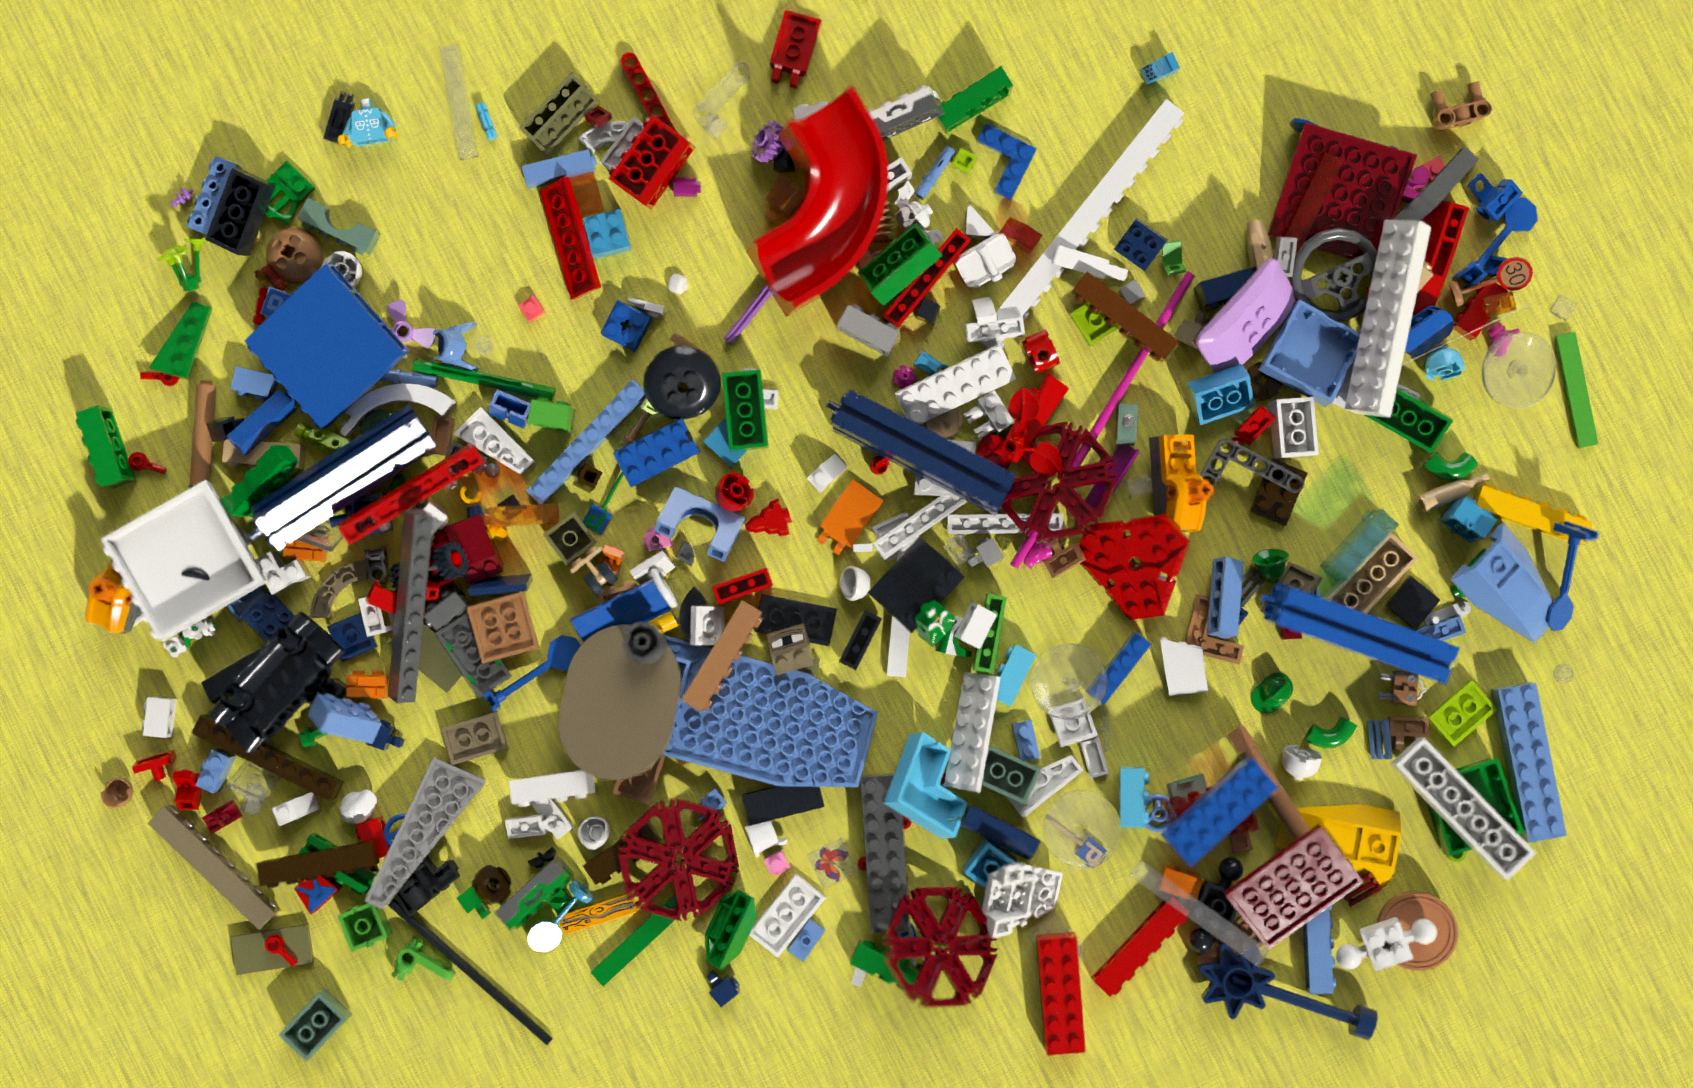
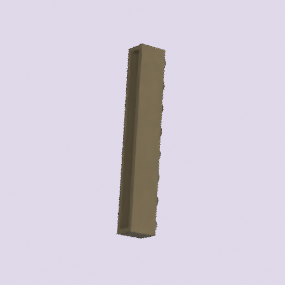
M163 806L147 824L258 930L264 928L280 911L276 901L263 894L264 890L260 886L254 885L245 872H240L236 868L235 862L226 858L218 846L212 845L208 841L209 838L203 832H198L194 828V823L187 818L185 819L176 806Z

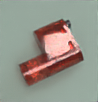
M269 264L260 271L257 269L254 272V276L264 288L269 284L280 291L288 287Z

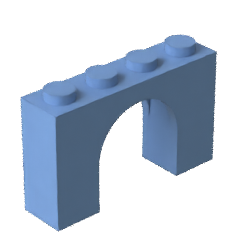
M675 486L657 519L654 531L672 539L683 519L689 516L704 517L713 524L716 531L707 555L725 562L743 526L745 517L737 512L724 510L719 504L709 502L703 497L696 496L685 489Z

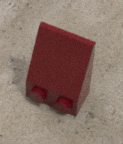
M482 514L445 527L449 541L460 544V549L464 548L465 551L463 553L468 555L466 560H469V563L466 565L469 566V569L463 575L467 585L503 572V560Z

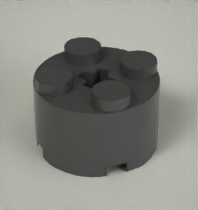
M637 622L631 625L624 634L623 648L625 653L639 663H654L667 650L665 635L659 628L650 623Z

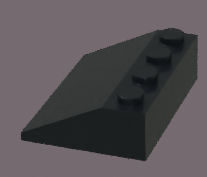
M919 537L868 591V594L908 632L913 633L917 628L915 617L922 611V606L925 603H930L932 600L940 604L963 580L964 576L926 541Z

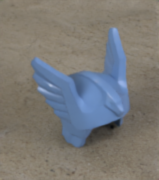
M468 322L452 326L446 330L433 331V335L438 337L439 356L433 358L444 363L478 371V367L461 359L467 347L462 334L475 327L477 323Z

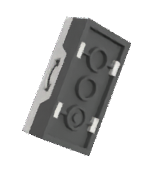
M921 86L913 94H903L898 97L897 101L892 103L888 101L881 104L879 109L868 110L881 134L882 140L884 141L945 114L938 93L935 90L932 91V88L929 86Z

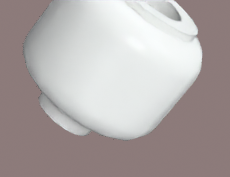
M673 274L668 280L669 290L676 294H682L683 291L688 289L687 278L680 274Z

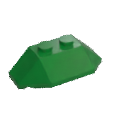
M738 889L734 893L722 898L705 933L706 961L719 969L724 968L742 952L753 928L757 915L755 900L752 896Z

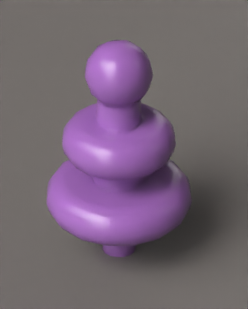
M182 187L181 192L183 194L177 193V199L172 200L171 205L176 207L180 202L185 204L186 198L189 201H193L191 194L194 191L192 189L187 191L186 188Z

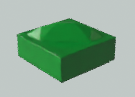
M562 888L548 903L559 915L572 898Z

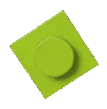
M960 148L952 166L968 175L978 156Z

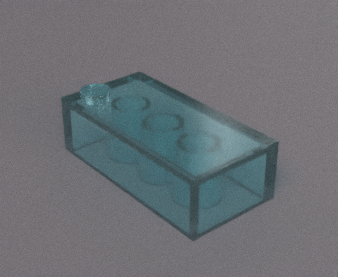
M1383 509L1372 510L1371 512L1368 510L1361 517L1362 521L1322 562L1320 567L1335 581H1347L1399 526Z

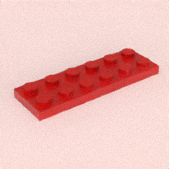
M563 177L539 190L569 296L571 300H574L601 288V284L570 177Z

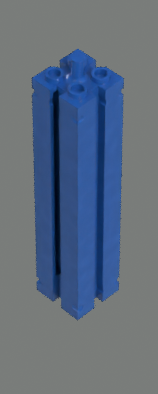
M1279 582L1272 588L1271 596L1263 594L1261 597V601L1267 603L1264 609V619L1443 684H1446L1451 673L1450 665L1452 662H1455L1460 649L1444 641Z

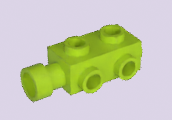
M301 422L295 430V436L309 440L311 445L329 454L350 442L347 437L342 434L338 436L328 427L321 429L315 425L311 429L309 425Z

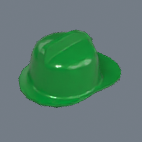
M1272 673L1252 692V705L1260 713H1273L1292 695V681L1283 673Z

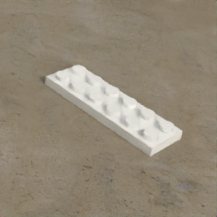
M998 344L895 392V395L906 418L917 424H922L1016 380V377L1001 345Z
M964 672L944 786L975 792L981 791L1001 677Z

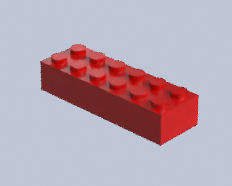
M1075 932L1036 935L1045 1052L1047 1056L1086 1053L1077 936Z

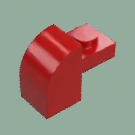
M187 769L173 771L172 779L177 786L174 801L179 810H199L202 788L195 785L200 777V773H194Z

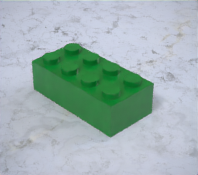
M915 223L862 268L858 274L871 294L884 306L943 255L924 230Z
M761 370L722 373L730 452L769 448Z
M1399 387L1396 389L1391 417L1364 415L1430 453H1433L1453 422V419L1447 414Z
M97 405L76 412V424L82 431V442L88 449V460L94 467V478L97 484L102 487L117 488L136 481L133 470L128 464L129 458L113 410Z

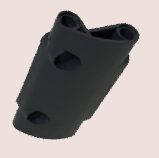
M299 611L289 622L288 626L276 630L274 635L222 690L221 699L217 701L207 714L215 722L226 726L238 743L246 751L253 753L265 739L276 735L329 677L331 667L344 654L345 650L313 619Z

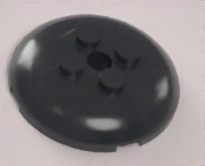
M680 345L666 348L655 355V358L645 369L643 388L648 402L662 415L673 419H691L705 413L715 403L721 388V378L718 367L711 357L698 348ZM680 382L687 383L684 388L677 386Z

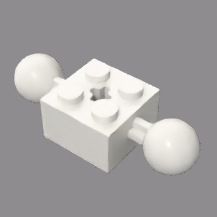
M1393 917L1359 929L1365 945L1358 948L1351 944L1342 945L1337 950L1336 960L1341 967L1354 969L1359 966L1361 959L1370 956L1375 971L1413 959L1408 943L1416 941L1420 944H1429L1435 940L1437 929L1430 920L1419 919L1414 922L1411 930L1403 932L1397 917ZM1388 941L1389 945L1385 947L1384 942Z

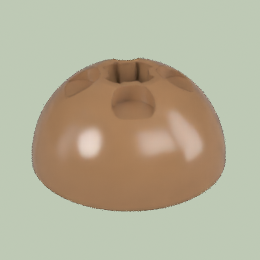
M298 227L283 229L277 232L268 243L266 250L267 264L272 273L286 283L300 284L306 282L323 264L324 253L322 245L318 238L306 229Z

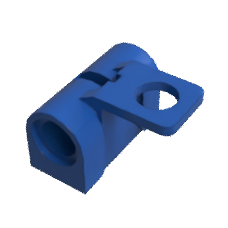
M1481 173L1468 184L1470 191L1481 202L1476 207L1477 212L1487 220L1497 221L1523 193L1512 179H1502L1496 187H1493ZM1479 180L1484 183V188L1480 192L1475 188Z

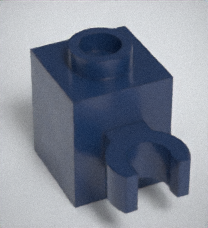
M380 719L382 724L373 743H366V745L384 751L388 749L390 744L399 748L402 747L405 739L393 736L396 727L391 726V722Z
M714 970L707 974L708 976L706 977L714 985L710 989L709 994L721 1008L739 994L740 984L734 977L731 978L727 975L721 980Z

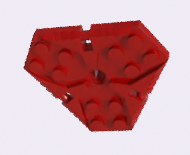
M1167 514L1133 518L1128 523H1123V520L1099 523L1098 525H1088L1091 530L1084 529L1086 533L1083 534L1079 545L1086 558L1080 565L1087 570L1088 574L1092 576L1099 586L1102 585L1105 588V593L1110 596V599L1115 602L1129 620L1164 616L1176 584L1174 579L1179 575L1190 543L1185 534ZM1129 530L1130 535H1126L1125 531ZM1133 557L1138 558L1141 563L1136 562ZM1111 578L1115 584L1111 585L1108 580Z

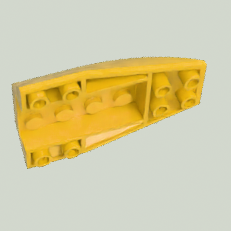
M1364 804L1296 807L1310 829L1318 824L1321 825L1360 877L1371 872L1381 886L1386 888L1395 871L1402 830L1399 811ZM1280 819L1275 846L1284 849L1293 843L1294 839ZM1368 879L1367 881H1365V882H1363V883L1367 884V883L1370 882L1371 880Z

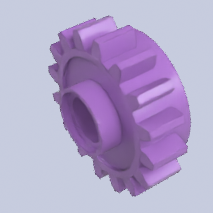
M774 120L772 122L768 121L767 124L764 123L762 130L759 128V133L754 136L755 141L752 142L754 146L751 149V152H753L752 156L762 163L774 160L784 147L778 137L784 127Z

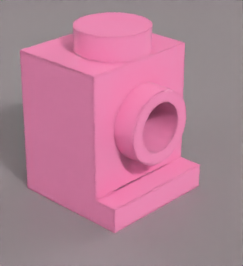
M783 849L766 856L764 859L772 875L783 873L790 867Z

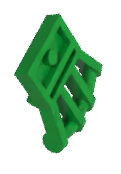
M286 160L274 174H271L270 178L266 179V181L276 184L270 202L281 190L286 194L274 207L268 205L266 215L269 218L283 222L286 226H290L298 206L312 193L315 187ZM290 200H293L286 215L279 213Z

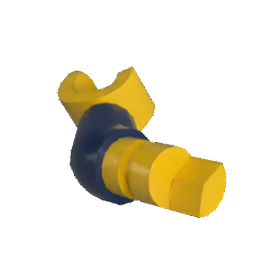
M463 486L460 496L462 501L469 505L467 507L468 518L482 514L492 538L503 543L509 532L496 524L492 525L491 521L487 519L488 517L484 514L482 506L478 505L482 499V492H477L475 499H467L465 494L468 489L466 486Z

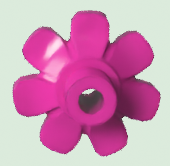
M901 365L900 371L895 369L893 375L896 376L893 379V383H899V388L904 389L905 386L912 385V381L917 380V375H912L914 372L912 367L906 369L905 365Z

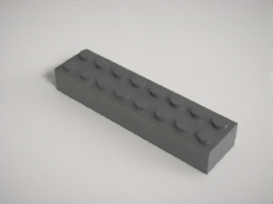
M895 773L861 776L871 933L886 932L899 900L904 895L909 896L904 815L884 804ZM908 913L902 914L896 931H910L911 917Z

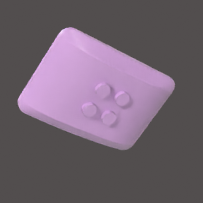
M1268 259L1197 336L1196 346L1213 373L1240 364L1243 365L1282 324L1295 304L1296 299L1293 288L1276 259Z

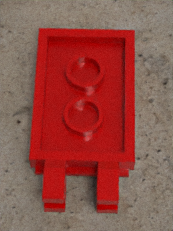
M785 10L770 59L771 69H773L771 83L779 84L782 72L792 74L789 88L797 89L800 77L807 75L822 23L821 19Z

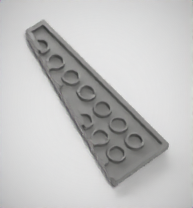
M433 757L367 895L366 902L382 909L386 907L482 788L486 780Z

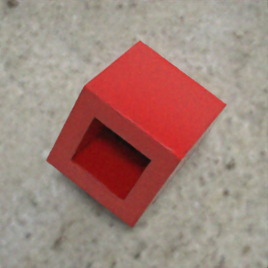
M427 581L426 600L438 599L439 583Z

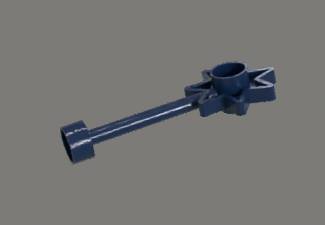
M1222 941L1218 947V962L1199 963L1197 966L1199 971L1211 981L1201 995L1202 1000L1205 1003L1223 1001L1227 1015L1231 1019L1237 1017L1244 1003L1264 1009L1265 1002L1262 997L1264 995L1349 1024L1348 1032L1350 1035L1369 1040L1374 1034L1378 1019L1377 1011L1358 1004L1350 1012L1267 984L1275 979V974L1271 970L1257 966L1259 949L1255 945L1248 946L1236 955Z

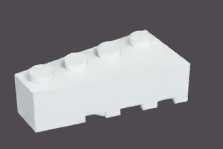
M583 770L509 781L511 803L518 804V807L530 806L529 802L537 801V805L549 803L548 799L556 798V802L567 801V796L574 795L575 799L587 798L586 794L596 792L594 776L589 775Z

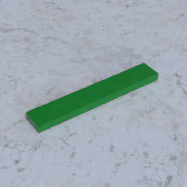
M675 894L662 906L674 908L677 904ZM652 914L590 973L602 986H605L673 923L675 919Z

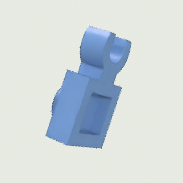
M716 788L700 800L704 806L717 810L727 804V801ZM704 814L698 818L699 821L705 818Z

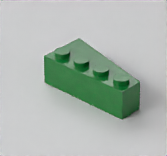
M1002 66L979 81L974 82L964 91L956 93L949 101L941 102L945 114L937 117L936 120L945 134L1010 96L1013 84Z
M272 444L256 461L258 465L244 474L245 478L241 483H235L231 487L232 492L220 499L229 515L251 517L253 513L251 505L260 502L262 498L284 485L298 464V459L289 446Z
M864 939V941L859 940L850 959V964L874 976L877 973L879 974V979L888 984L895 982L896 986L902 990L884 960L887 958L891 959V956H883V953H887L890 950L885 947L879 949L874 946L875 943ZM908 958L900 959L898 961L900 971L909 984H913L922 964L917 963V965L909 962L910 959Z

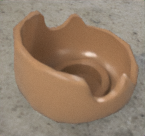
M114 778L107 782L105 790L101 792L102 802L106 806L114 808L128 804L134 792L131 782L125 778Z

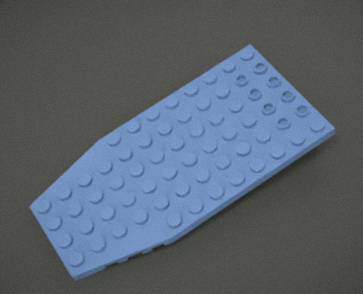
M665 635L666 642L672 649L680 668L681 689L672 736L668 747L663 753L664 756L776 786H859L878 714L877 711L808 673L794 670L777 675L773 664L741 656L738 661L734 660L731 664L733 669L728 678L723 677L720 682L723 686L718 694L714 693L710 700L713 702L708 711L703 710L701 713L684 703L682 698L713 648L703 645H690L688 641Z

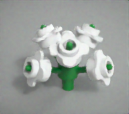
M206 617L203 621H199L178 633L179 637L173 636L170 641H165L163 646L172 657L176 658L181 652L184 653L187 650L186 647L191 646L193 638L198 640L202 637L201 632L205 636L215 635V630H217L216 623L210 620L209 617Z

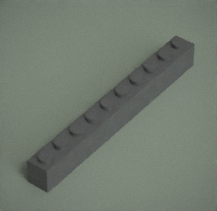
M423 509L405 510L388 686V696L396 703L415 702L433 523V515Z

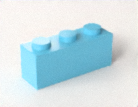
M1016 644L1013 647L1009 646L1005 654L1007 660L1005 664H1000L996 672L999 675L998 677H1001L997 700L1009 706H1012L1036 657V654Z

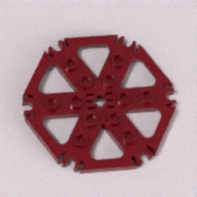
M1068 421L1043 426L1029 445V447L1036 449L1035 440L1037 437L1055 433L1060 434L1061 438L1057 449L1061 456L1062 466L1059 473L1043 474L1035 471L1029 461L1033 451H1025L1021 457L1035 474L1015 478L1001 508L1023 534L1026 531L1027 537H1030L1033 531L1037 532L1036 540L1041 539L1042 541L1085 534L1086 531L1082 526H1085L1086 530L1090 531L1091 528L1088 526L1090 521H1094L1097 525L1099 524L1095 515L1102 521L1117 482V473H1110L1109 469L1116 466L1113 463L1114 459L1086 428L1083 432L1081 425L1077 431L1072 430L1073 423L1070 422L1068 425ZM1082 443H1088L1100 457L1098 463L1071 467L1078 448ZM1007 460L1000 467L1007 471L1011 461ZM1056 476H1058L1057 479L1059 483H1055V485L1052 487V482L1050 481V479H1054ZM1101 483L1105 486V491L1099 506L1096 508H1091L1074 489ZM1038 495L1027 521L1022 520L1010 506L1013 499ZM1059 501L1075 519V525L1071 528L1053 531L1049 529V522Z
M670 798L671 803L668 807H665L663 800H661L659 803L661 809L659 810L658 803L656 802L623 833L624 835H629L630 838L621 836L623 841H627V845L625 847L618 846V849L625 853L617 851L625 894L630 901L634 897H638V901L634 905L639 907V910L681 921L682 913L683 919L687 921V913L693 912V917L697 918L696 910L698 909L699 916H701L733 886L732 883L735 882V879L729 875L731 872L738 873V869L731 866L739 867L731 824L727 819L719 822V818L722 816L721 812H718L717 809L676 798L677 805L675 806L674 799ZM683 809H688L704 814V822L685 839L680 812ZM652 817H659L665 845L640 838L638 830ZM718 836H724L728 853L725 860L720 861L699 855ZM677 852L680 857H683L680 861V866L674 861L677 858ZM631 857L658 864L641 881L637 883L631 881L628 868V860ZM692 874L718 882L717 888L702 901L697 900ZM672 880L677 901L674 908H666L653 904L651 899Z
M931 887L911 890L912 899L908 895H904L899 900L883 939L890 940L882 943V945H888L890 948L889 952L883 953L885 957L891 956V959H884L907 999L915 1002L917 997L920 998L918 1005L920 1007L966 1006L972 1003L969 995L971 994L975 999L982 994L997 954H990V952L998 951V948H992L990 945L991 941H996L997 938H989V931L986 925L987 919L983 915L982 910L974 897H970L969 893H966L963 898L961 897V888ZM927 896H944L947 899V905L939 923L925 901ZM966 912H971L980 927L979 935L957 936ZM903 913L910 915L922 937L898 938L895 931ZM939 944L948 946L944 949L933 948V946ZM978 955L983 959V964L975 981L972 980L959 956ZM904 958H924L915 982L909 984L898 967V961ZM942 970L955 991L953 998L935 999L932 996Z

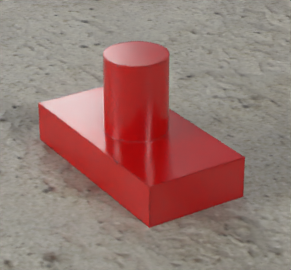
M171 750L137 760L133 764L132 770L134 774L151 770L155 781L164 779L166 775L162 766L173 762L176 758L175 752Z

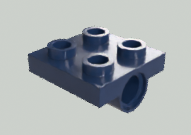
M1136 218L1114 250L1145 271L1168 239L1139 218Z
M268 592L240 617L266 643L276 630L288 626L295 615L276 595H271Z

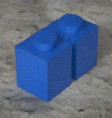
M497 389L489 405V415L504 421L508 418V423L524 429L528 422L531 403Z

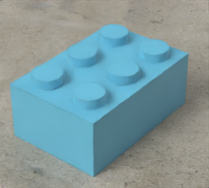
M1121 767L1120 827L1144 828L1145 823L1149 822V811H1145V804L1149 803V791H1145V784L1149 783V772H1145V768Z

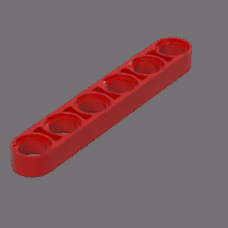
M632 52L625 53L621 58V64L648 116L651 118L652 109L659 107L662 113L657 118L663 123L670 125L671 129L676 131L637 56ZM628 57L635 59V64L631 67L625 65V60ZM636 74L644 76L642 83L634 82L633 79ZM651 91L653 97L650 100H645L642 98L643 92Z

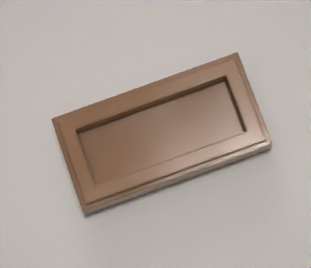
M434 416L431 436L437 447L429 451V453L446 456L451 445L454 418Z

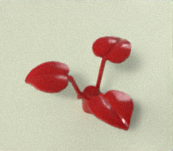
M1023 387L1014 393L1008 405L1010 416L1013 419H1020L1012 437L1003 442L999 436L988 435L980 442L976 454L1000 466L1007 462L1009 455H1013L1017 451H1033L1029 461L1035 471L1043 474L1059 473L1062 460L1058 449L1053 444L1042 441L1037 445L1036 449L1034 447L1023 448L1021 439L1017 437L1024 419L1031 421L1040 412L1037 398L1027 388Z

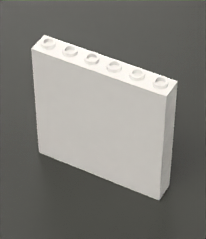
M207 480L101 539L104 544L102 545L103 550L113 559L112 566L123 577L121 579L126 589H130L133 594L131 595L132 601L136 606L139 605L142 610L140 612L141 617L146 623L150 624L152 636L161 641L168 640L268 582L232 518L220 501V497L213 485ZM197 567L206 571L210 576V580L182 576L181 573L188 568Z

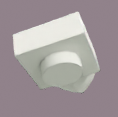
M628 298L633 305L648 312L647 315L658 318L659 315L663 317L665 315L666 309L664 306Z

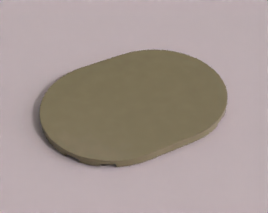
M617 625L605 628L592 635L579 647L569 665L559 712V735L563 748L569 758L584 772L605 780L629 779L647 771L654 765L660 756L663 755L670 742L679 701L681 674L672 649L667 644V650L658 661L651 664H642L630 658L624 651L623 642L624 634L631 625Z

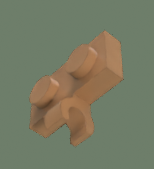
M1054 539L1050 542V545L1056 554L1044 561L1051 577L1057 578L1086 560L1078 543H1073L1065 548L1062 539Z

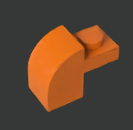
M605 545L600 564L606 562L618 576L625 553L618 547ZM606 581L604 584L608 586H614L615 583L609 584Z

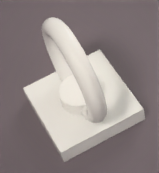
M663 550L630 570L633 578L640 585L653 579L669 606L672 608L678 606L672 590L663 578L666 573L676 567Z

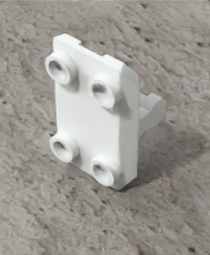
M1002 233L995 234L960 254L954 261V264L966 287L977 288L989 280L995 282L1003 277L1001 273L1013 267L1016 256L1006 236Z

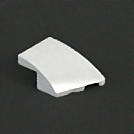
M1161 637L1169 696L1208 692L1202 647L1188 645L1181 641L1176 643L1167 640L1166 637Z

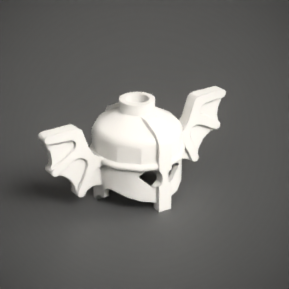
M906 181L905 185L898 189V199L894 202L900 208L899 211L894 213L896 220L899 221L898 225L906 232L917 223L934 244L938 241H944V237L938 229L925 230L930 225V214L933 212L927 203L922 205L917 201H913L909 204V199L914 193V189L910 182Z

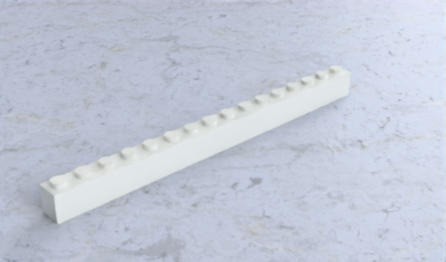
M1167 99L1163 102L996 312L997 319L1023 316L1024 321L1029 315L1027 310L1031 306L1035 308L1041 300L1039 295L1043 291L1047 293L1053 285L1051 280L1055 276L1059 278L1065 270L1062 266L1051 263L1056 244L1074 250L1078 247L1082 248L1089 240L1086 236L1090 231L1094 234L1101 225L1098 221L1102 216L1106 219L1113 210L1110 206L1114 202L1118 204L1124 196L1122 191L1126 187L1129 189L1136 181L1134 176L1138 172L1141 174L1148 166L1145 162L1149 157L1153 159L1160 151L1157 147L1161 142L1165 145L1172 136L1169 132L1173 128L1177 130L1184 121L1181 119L1184 114L1183 111ZM1004 339L978 342L986 350L998 344L1003 348L1006 344L1003 342Z

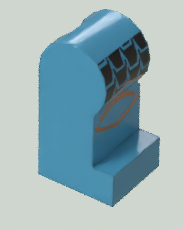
M1173 52L1154 63L1140 69L1146 85L1177 73L1180 66Z

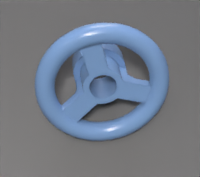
M1153 794L1149 796V803L1155 800V808L1149 814V822L1154 819L1157 822L1167 821L1168 823L1159 827L1145 823V828L1153 832H1163L1176 820L1177 808L1168 796ZM1161 800L1170 806L1171 817L1168 816L1167 810L1161 806ZM1161 810V816L1156 817V811Z

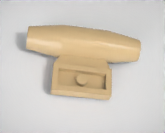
M1254 220L1247 223V247L1251 267L1257 266V270L1268 259L1273 258L1271 242L1263 220Z

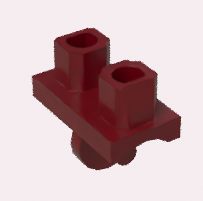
M231 800L203 816L202 819L208 826L209 832L213 834L243 817L235 801Z

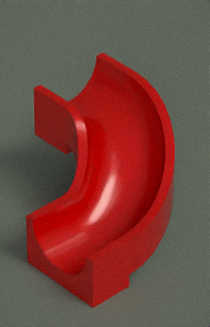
M853 85L831 103L808 117L798 121L794 119L788 121L778 135L798 170L801 168L803 170L805 187L802 201L796 214L790 220L754 240L746 253L786 317L818 299L851 271L871 244L884 212L888 190L886 150L872 116Z

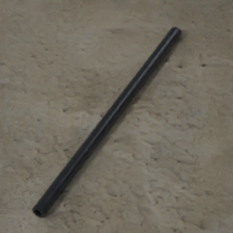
M395 898L389 903L388 906L546 1046L550 1043L553 1037L414 915L408 917Z

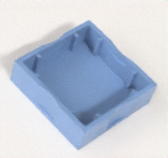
M1299 299L1286 317L1258 370L1306 397H1314L1316 403L1326 407L1333 402L1345 380L1349 366L1355 361L1360 333L1345 324L1330 319L1322 311Z

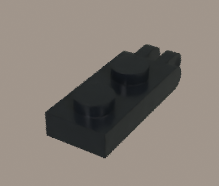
M341 91L339 98L334 99L323 137L324 140L339 144L338 137L343 134L348 119L352 117V112L354 111L353 94L349 93L345 100L346 92Z

